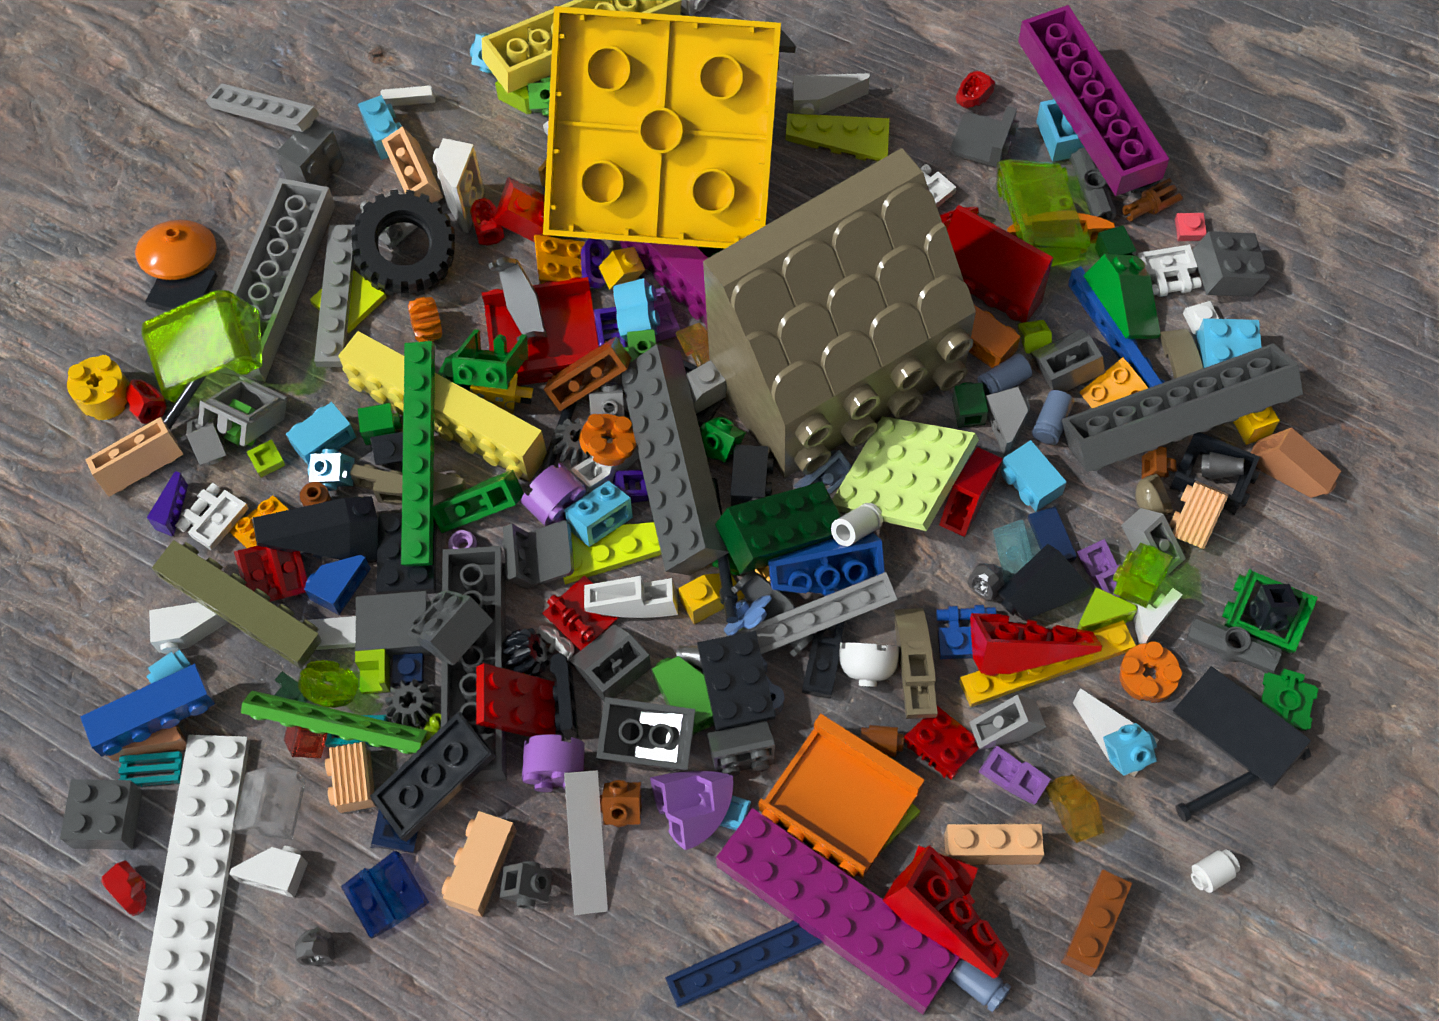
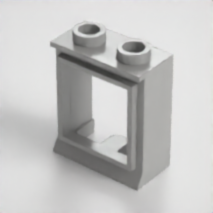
M241 375L240 379L206 401H200L198 424L204 426L208 421L218 416L217 429L220 433H226L232 428L233 421L241 425L240 445L246 446L285 419L287 396ZM234 398L258 410L247 415L230 407L229 404Z

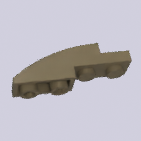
M353 464L350 476L356 487L373 490L378 502L402 505L403 473L395 470L390 472L382 471L369 464H364L363 466ZM434 471L433 504H437L467 489L464 478L458 474L450 472L442 474Z
M894 609L897 646H900L899 666H901L906 719L936 718L937 705L934 686L936 678L924 609Z

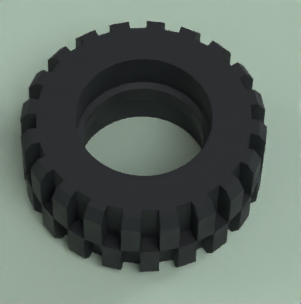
M398 189L390 190V196L385 197L381 193L375 196L373 204L368 201L363 206V213H358L355 218V227H352L351 233L354 261L356 266L359 267L362 277L365 280L369 279L371 286L379 290L382 288L385 290V294L393 296L394 292L401 293V297H409V293L414 292L419 296L425 294V289L430 288L432 290L437 287L438 281L440 279L444 280L447 276L448 269L452 266L454 260V227H451V219L448 214H443L442 206L436 201L433 204L429 202V196L423 193L420 197L414 196V190L406 189V194H399ZM396 223H410L418 226L427 234L429 239L427 255L412 265H397L389 262L381 255L378 248V239L382 231Z

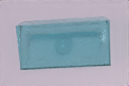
M1024 520L1015 521L993 530L1005 583L1033 558Z

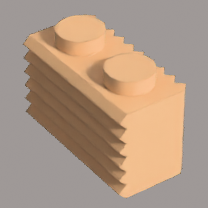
M1195 481L1193 486L1187 484L1181 497V501L1186 502L1182 512L1175 511L1169 524L1173 528L1174 536L1204 549L1228 498V494L1198 481Z
M360 742L329 748L330 758L325 759L327 776H332L333 787H328L330 805H335L339 813L376 807L375 802L370 797L375 790L371 752L367 744Z

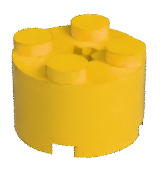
M109 356L91 357L69 368L67 379L68 392L85 415L95 417L97 420H108L118 416L126 409L124 407L128 402L126 400V388L130 382L119 365L110 359Z

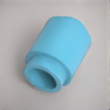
M180 649L175 653L171 651L148 667L150 674L146 677L152 684L191 666V664Z

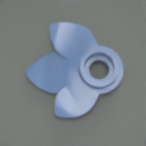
M762 596L750 604L745 600L738 601L736 603L738 621L732 624L728 623L724 628V632L731 636L735 635L743 627L751 629L759 625L767 615L763 608L771 601V596Z

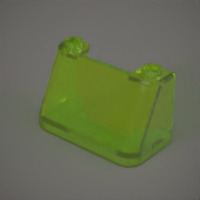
M1010 159L997 162L996 189L999 197L1006 200L1017 237L1052 256L1051 266L1086 259L1087 248L1090 247V238L1087 231L1083 232L1067 185L1068 173L1066 167H1061L1060 163Z
M213 291L151 318L141 326L142 338L162 396L173 403L176 402L187 386V383L227 367L236 374L245 375L263 367L259 310L230 291Z

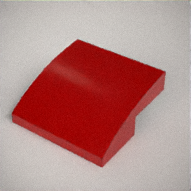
M261 546L234 551L240 577L247 582L245 586L252 591H255L256 588L260 589L271 598L269 602L305 593L307 577L300 551L290 553Z

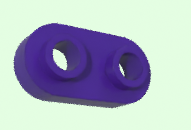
M592 238L588 239L581 249L582 278L588 277L591 288L599 289L606 284L599 266L609 256V248L604 241Z

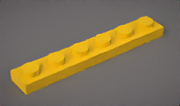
M1124 620L1092 631L1102 645L1100 652L1013 674L988 676L980 673V671H976L960 677L959 682L971 708L1122 655L1136 645Z

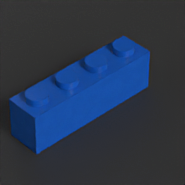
M193 664L82 715L80 718L91 747L103 757L105 755L117 754L122 750V747L133 742H142L148 739L152 733L161 729L172 728L184 718L191 715H200L207 711L208 707L214 705L215 702L203 673Z

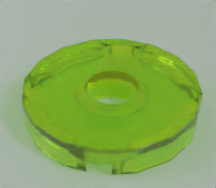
M328 660L310 662L306 665L305 669L301 670L298 678V688L303 696L312 703L323 707L337 708L348 705L354 700L359 688L358 679L350 669L347 668L345 671L340 668L339 663Z

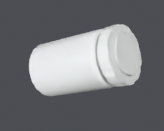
M865 503L836 519L831 527L833 538L842 546L854 544L882 526L883 517L881 516V510L873 503Z

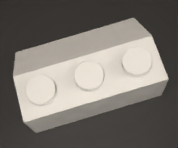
M443 138L440 147L434 151L433 163L436 164L437 176L441 181L442 194L445 196L448 208L463 232L469 233L473 223L470 213L472 203L483 198L485 193L474 145Z

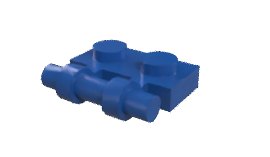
M974 605V608L958 609L957 606H948V609H937V621H948L949 625L947 628H938L940 660L973 658L971 627H959L958 620H970L971 613L996 614V608Z

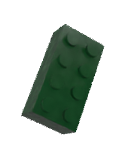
M822 481L728 507L715 525L739 573L743 574L769 566L768 560L833 539L831 532L832 523L840 518L841 515Z

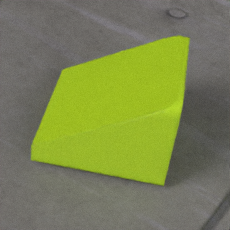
M1044 320L1018 324L1022 345L1027 354L1052 343V332Z

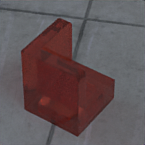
M299 726L287 727L284 742L292 757L321 758L328 733L318 734L310 731L308 728Z

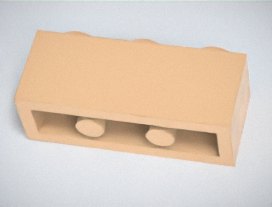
M403 126L382 140L405 194L406 189L414 190V196L420 197L423 193L429 196V202L432 204L444 197L419 142Z
M159 417L85 460L93 477L110 497L117 492L123 491L127 486L141 478L149 476L162 466L172 463L182 456L183 452L162 418Z
M478 811L476 819L470 820L466 829V836L468 838L464 848L460 847L454 858V865L456 867L452 877L448 876L442 887L443 899L448 906L480 917L483 916L517 832L513 822Z
M947 824L944 834L945 855L970 865L1039 864L1044 856L1042 824Z

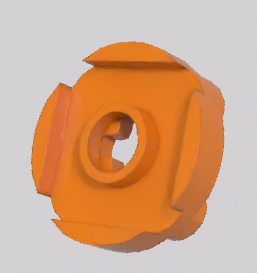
M592 414L583 425L579 437L580 446L586 454L588 451L594 457L593 461L605 466L620 465L624 463L625 459L632 456L636 447L635 436L631 427L632 423L624 416ZM602 437H611L613 441L612 443H607V440Z
M1151 641L1148 644L1136 645L1125 654L1121 662L1119 676L1121 685L1131 697L1140 701L1143 699L1151 701L1150 703H1158L1166 700L1174 693L1181 679L1182 670L1178 660L1168 649L1162 647L1158 642ZM1144 667L1155 669L1157 678L1145 677L1143 675L1145 672Z

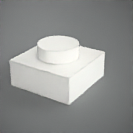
M1211 301L1187 307L1183 312L1194 336L1197 335L1203 318L1219 319Z

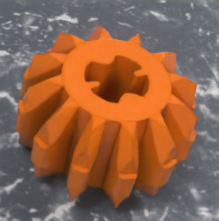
M420 297L409 301L408 311L415 339L418 342H433L436 339H440L443 333L435 300L432 297Z

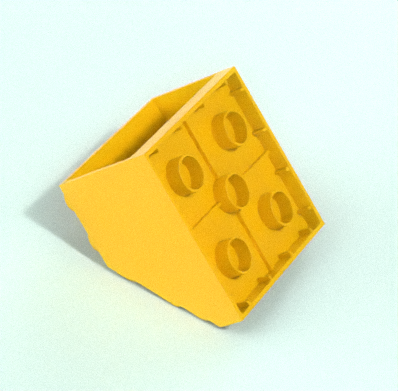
M554 6L543 235L727 248L766 226L781 23Z

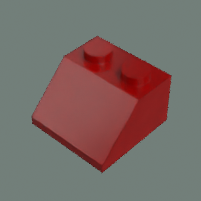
M508 177L494 222L534 243V235L551 236L543 235L545 195Z

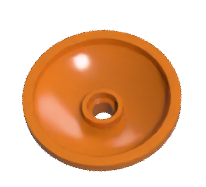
M170 220L149 229L139 239L135 255L140 268L150 276L165 280H176L193 276L204 270L213 261L217 245L214 235L204 225L189 220Z

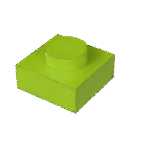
M272 439L247 451L260 478L286 466Z

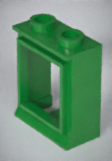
M474 329L452 357L454 383L508 389L509 382L525 360H529L527 335L522 334L519 337V341L510 353L507 352L506 337L501 334L497 335L493 341L494 351L481 350L480 330Z
M1251 569L1245 573V576L1239 574L1233 587V591H1236L1237 595L1234 602H1227L1221 616L1226 619L1224 626L1228 628L1241 627L1249 633L1250 637L1278 647L1290 655L1296 652L1318 597L1291 587L1296 599L1301 601L1297 615L1293 618L1284 639L1240 621L1255 582L1261 585L1283 583L1256 573Z

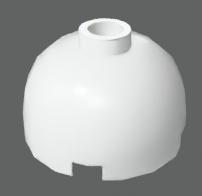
M840 643V664L843 671L850 678L859 680V686L877 687V681L887 680L894 674L898 666L900 646Z

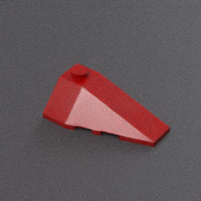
M971 613L970 616L973 660L980 673L988 676L1013 674L1093 654L1102 650L1101 643L1092 631L1060 625L1054 626L1053 629H1047L1038 625L1037 621L1027 620L1025 625L1009 622L1010 616L1001 614Z
M929 845L894 880L882 901L906 924L993 979L998 977L1009 953L988 921L981 920L972 906L975 903L970 893L965 895L955 880L958 875L954 868Z

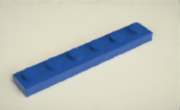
M1081 266L1073 269L1068 286L1118 359L1120 360L1124 357L1148 388L1164 383V380L1159 379L1154 372L1151 361L1144 357L1138 349L1137 341L1124 337L1083 275L1086 273Z

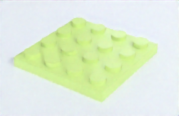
M882 416L877 424L876 431L866 442L832 500L837 510L843 513H849L865 503H873L881 510L884 522L927 531L979 439L974 432Z

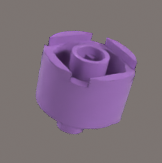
M558 463L559 468L552 465L539 474L529 485L533 489L530 495L527 496L524 493L521 499V503L544 526L566 521V518H564L565 509L583 498L586 492V486L562 463Z
M562 735L533 736L529 738V743L525 740L522 767L523 782L535 785L534 790L538 792H551L553 787H563L565 789L564 773L584 771L585 743L571 737V743L563 742Z

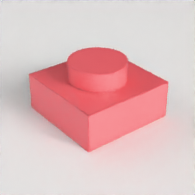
M1177 213L1175 223L1178 241H1201L1207 234L1204 213Z

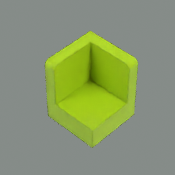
M386 650L355 651V663L360 670V692L362 694L390 692V658Z

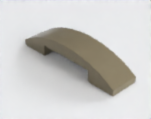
M1188 329L1160 332L1165 358L1170 360L1174 379L1203 369L1198 349Z

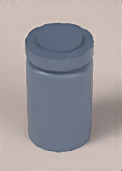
M1018 353L986 371V373L979 375L978 383H982L984 394L987 397V395L1012 389L1031 378L1032 370L1025 357Z
M1053 390L1048 393L1036 425L1032 430V435L1036 440L1048 445H1055L1059 442L1060 435L1064 430L1061 419L1069 417L1075 403L1069 394L1059 390Z
M962 958L948 977L982 1005H987V1009L991 1012L998 1009L1011 988L1008 983L1004 984L999 976L993 979Z

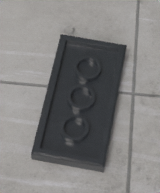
M1212 666L1173 710V714L1271 789L1276 786L1312 743L1308 737Z
M458 711L370 797L400 839L407 842L484 769L496 755L466 716Z

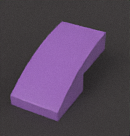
M664 287L655 289L657 300L654 301V310H657L660 317V326H657V335H655L656 342L681 335L680 327L672 312L671 303Z
M1105 539L1076 552L1095 587L1117 597L1134 591L1122 565L1116 564Z
M999 746L992 749L978 771L998 786L1033 805L1037 803L1051 780L1028 762L1021 763Z

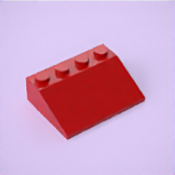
M958 205L947 232L963 280L968 286L970 294L980 298L988 306L995 307L1006 313L1013 320L1022 323L1028 322L1043 301L1053 257Z

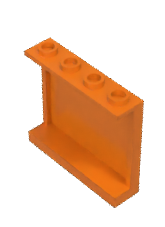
M820 713L814 722L813 731L765 800L760 799L759 811L773 823H779L788 829L786 832L800 842L804 840L812 845V850L826 860L832 858L840 864L839 868L851 877L857 875L863 879L923 789L925 780Z

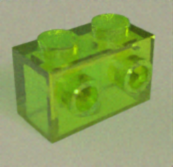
M1140 542L1134 552L1129 550L1123 565L1120 564L1113 577V581L1117 582L1113 594L1147 608L1163 583L1173 556L1158 550L1154 546Z

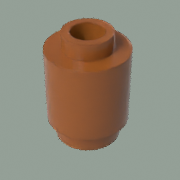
M310 482L300 491V501L303 506L332 500L326 486L320 482Z
M869 725V728L861 727V739L888 757H896V751H903L904 734L898 733V727Z

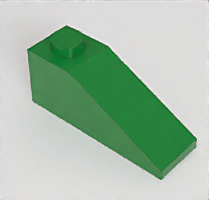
M510 470L433 505V517L441 533L516 505L521 500L524 492L514 470Z

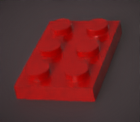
M485 663L477 666L476 725L528 737L556 735L555 701L553 697V685H555V682Z

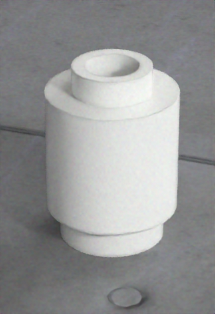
M1218 850L1192 866L1191 879L1199 890L1211 893L1234 879L1236 873L1240 871V865L1236 857L1229 850Z

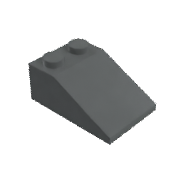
M605 697L596 759L687 770L695 709Z

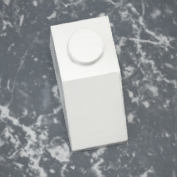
M284 846L282 850L271 847L231 868L229 874L237 882L295 898L308 862L300 855L301 851L289 846Z

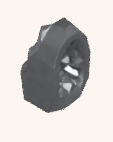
M978 564L969 575V587L982 599L994 600L998 595L997 591L1005 584L1002 576L1003 568L995 564Z
M319 927L305 931L295 942L296 961L301 965L309 966L331 962L334 958V939L332 935Z

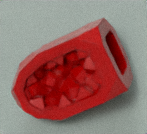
M982 71L969 73L961 82L956 94L957 104L963 108L980 106L983 102L985 103L994 92L995 81Z
M487 198L475 200L472 203L470 213L479 244L489 246L499 243L504 238L502 226L494 222L497 208Z
M133 379L126 388V400L130 405L129 410L142 424H149L159 417L162 418L167 406L164 396L155 387L143 380Z
M126 860L116 863L102 876L101 883L130 915L137 916L145 910L147 898L145 888L147 882Z

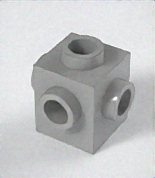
M606 382L589 393L591 415L612 414L618 417H625V410H628L623 385H617L616 382Z

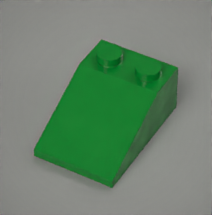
M1104 254L1083 275L1126 339H1158L1161 336L1151 277L1145 269V263L1141 258L1134 255Z

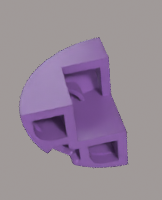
M687 771L650 777L657 809L660 814L665 813L666 818L669 819L668 832L684 850L691 849L704 842L722 823L732 798V775L712 771Z

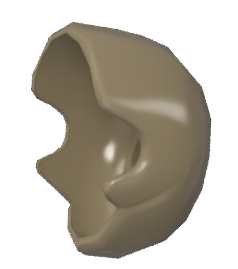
M1150 475L1139 481L1135 490V499L1139 508L1162 513L1164 516L1173 511L1168 494L1159 475Z

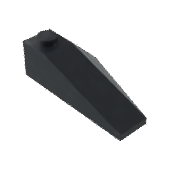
M372 496L341 498L258 516L252 519L257 546L290 553L294 551L310 553L312 557L320 559L322 556L343 560L362 555L368 563L377 561L378 519Z

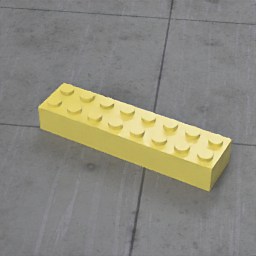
M573 0L559 7L680 15L682 0ZM554 8L482 37V60L507 93L525 87L528 83H534L542 78L551 76Z
M357 331L338 355L343 366L342 370L348 377V384L358 392L363 390L369 393L380 404L391 403L393 409L403 416L404 356ZM435 373L434 430L445 440L458 442L465 451L471 454L476 452L483 456L484 460L490 465H499L505 468L507 472L514 470L517 479L523 478L530 482L541 467L547 453L542 430Z

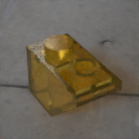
M1073 774L1058 777L1055 781L1048 783L1046 787L1048 796L1064 830L1075 843L1105 833L1098 801Z

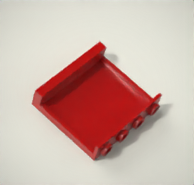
M574 277L564 281H547L543 284L533 285L539 297L547 337L528 345L529 360H525L516 372L518 374L517 386L548 382L550 377L599 347L588 277ZM501 289L482 292L489 350L494 351L493 341L497 335L501 334L506 337L507 352L510 353L518 342L516 338L522 334L507 309L504 292Z

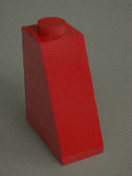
M979 447L975 449L952 486L939 526L963 537L966 536L996 479L1003 458Z

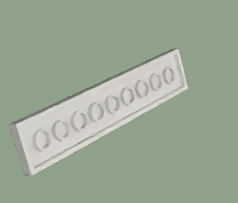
M188 735L138 1021H205L250 746V739L248 737Z

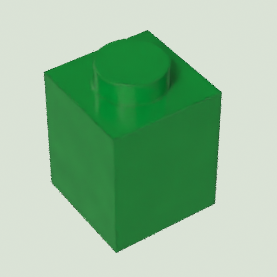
M391 403L358 408L360 433L365 445H372L370 437L398 433L397 429H402L399 412L394 413Z

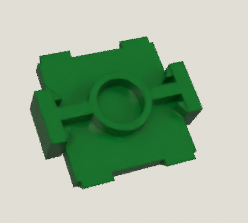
M1283 669L1280 676L1269 672L1264 673L1261 703L1294 728L1305 732L1311 729L1313 718L1310 717L1313 700L1317 699L1319 688L1315 685L1304 683L1305 674Z

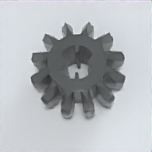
M579 417L575 419L574 423L567 418L563 425L559 424L556 426L555 434L551 438V444L554 445L553 454H561V462L566 459L570 460L571 467L576 464V461L581 463L591 457L588 451L585 454L580 446L579 437L583 425L580 424Z
M413 678L410 685L407 686L406 682L401 680V688L391 687L390 691L393 696L385 697V703L389 706L385 712L388 717H392V723L405 726L414 724L416 728L420 729V721L429 722L430 716L428 713L436 712V707L432 703L436 699L433 692H429V687L426 683L419 686L418 681Z

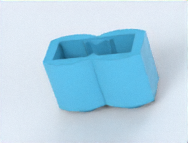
M645 278L615 285L613 292L620 336L627 342V332L654 329L655 335H657L660 317L657 310H654V301L657 300L654 286L650 285Z

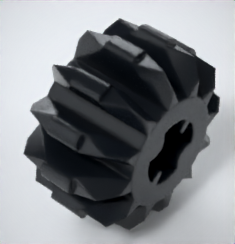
M525 628L522 630L518 629L507 635L506 640L503 641L505 651L502 654L506 657L507 661L505 664L510 666V670L535 677L545 672V668L549 665L547 659L549 652L545 648L546 643H543L541 634H536L533 628Z

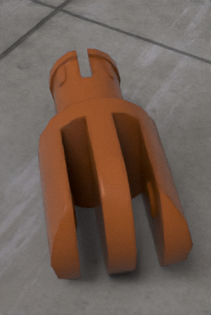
M1168 178L1144 190L1140 199L1123 207L1124 216L1131 214L1126 219L1133 221L1147 212L1155 215L1182 201L1183 197L1180 193L1173 196L1178 189L1175 185H1170L1172 180Z

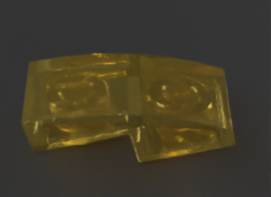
M700 322L675 332L686 356L692 355L697 367L710 361L708 331Z

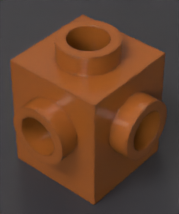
M615 780L610 783H604L603 794H599L601 813H603V825L624 827L626 825L640 824L642 815L641 782Z

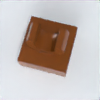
M1159 446L1157 449L1148 451L1142 456V479L1154 474L1159 475L1160 478L1169 477V471H1176V460L1167 458L1166 447Z

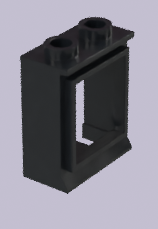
M1197 432L1192 436L1170 489L1184 492L1187 484L1190 486L1194 485L1196 480L1189 478L1199 454L1210 455V452L1231 457L1244 458V475H1240L1232 495L1228 494L1223 509L1235 515L1239 506L1245 508L1251 492L1246 489L1249 483L1255 484L1261 471L1260 468L1256 467L1260 456Z

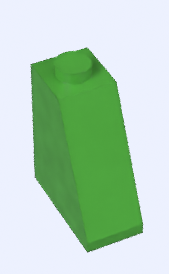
M679 656L659 661L656 667L652 668V673L668 706L695 709L692 735L713 726L714 721L703 674Z

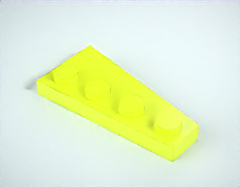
M787 113L786 141L813 148L822 146L840 155L841 152L856 155V159L864 161L867 158L880 161L888 156L890 118Z
M654 522L621 525L590 547L571 532L574 572L569 576L563 577L566 585L578 581L584 575L588 578L661 555Z

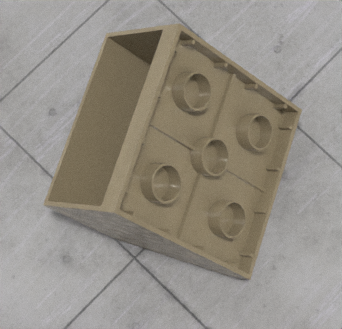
M903 148L703 261L709 359L726 380L725 401L760 446H768L769 457H774V465L784 478L799 469L805 475L815 472L828 462L832 449L846 441L850 446H857L869 439L876 431V423L880 421L882 416L887 417L893 413L898 419L906 417L921 404L924 393L936 386L942 391L950 390L958 385L968 373L966 361L968 351L973 345L971 335L976 310L968 286L963 280L946 226L941 221L924 173Z

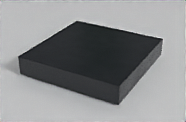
M205 268L201 272L183 279L165 280L157 278L145 302L149 307L196 319L218 275L216 271Z

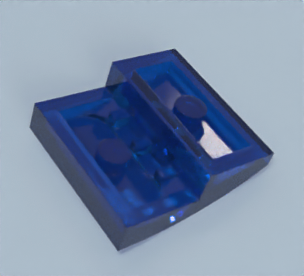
M393 851L371 869L364 868L340 886L368 936L372 939L393 928L430 903L401 853L398 851Z

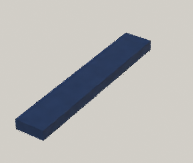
M793 920L669 975L665 979L678 1008L818 946L823 941L818 937H814Z

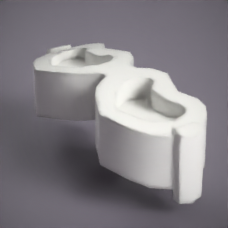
M540 625L536 634L540 633L541 638L551 643L548 651L553 653L554 649H556L562 655L564 654L567 660H570L574 653L572 642L564 637H560L559 632L555 628Z

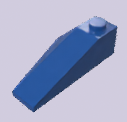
M873 532L850 546H842L833 538L768 560L770 582L773 590L797 593L812 592L820 593L824 596L885 572L882 540Z

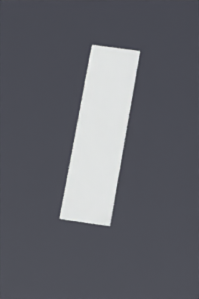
M598 770L564 773L574 915L607 912Z

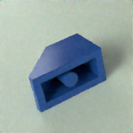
M362 555L321 565L316 573H312L309 576L304 590L311 601L340 615L371 568L366 558Z

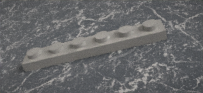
M221 84L205 100L213 109L300 132L308 129L319 115L314 106L226 84Z
M329 225L314 359L316 367H343L338 355L346 347L354 269L351 233L352 227H355V225Z
M884 572L764 620L754 628L739 630L736 634L756 630L760 652L763 654L897 600L887 572Z

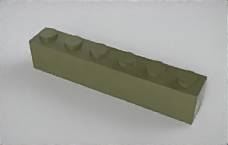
M175 540L171 542L152 566L158 577L299 669H302L322 642L317 633L319 629L314 624L305 619L303 622L298 621L293 617L295 613L283 604H280L278 607L269 602L271 598L258 588L252 591L245 586L247 582L237 574L227 575L221 571L223 567L210 557L204 560L197 555L199 551L189 543L184 542L181 545Z

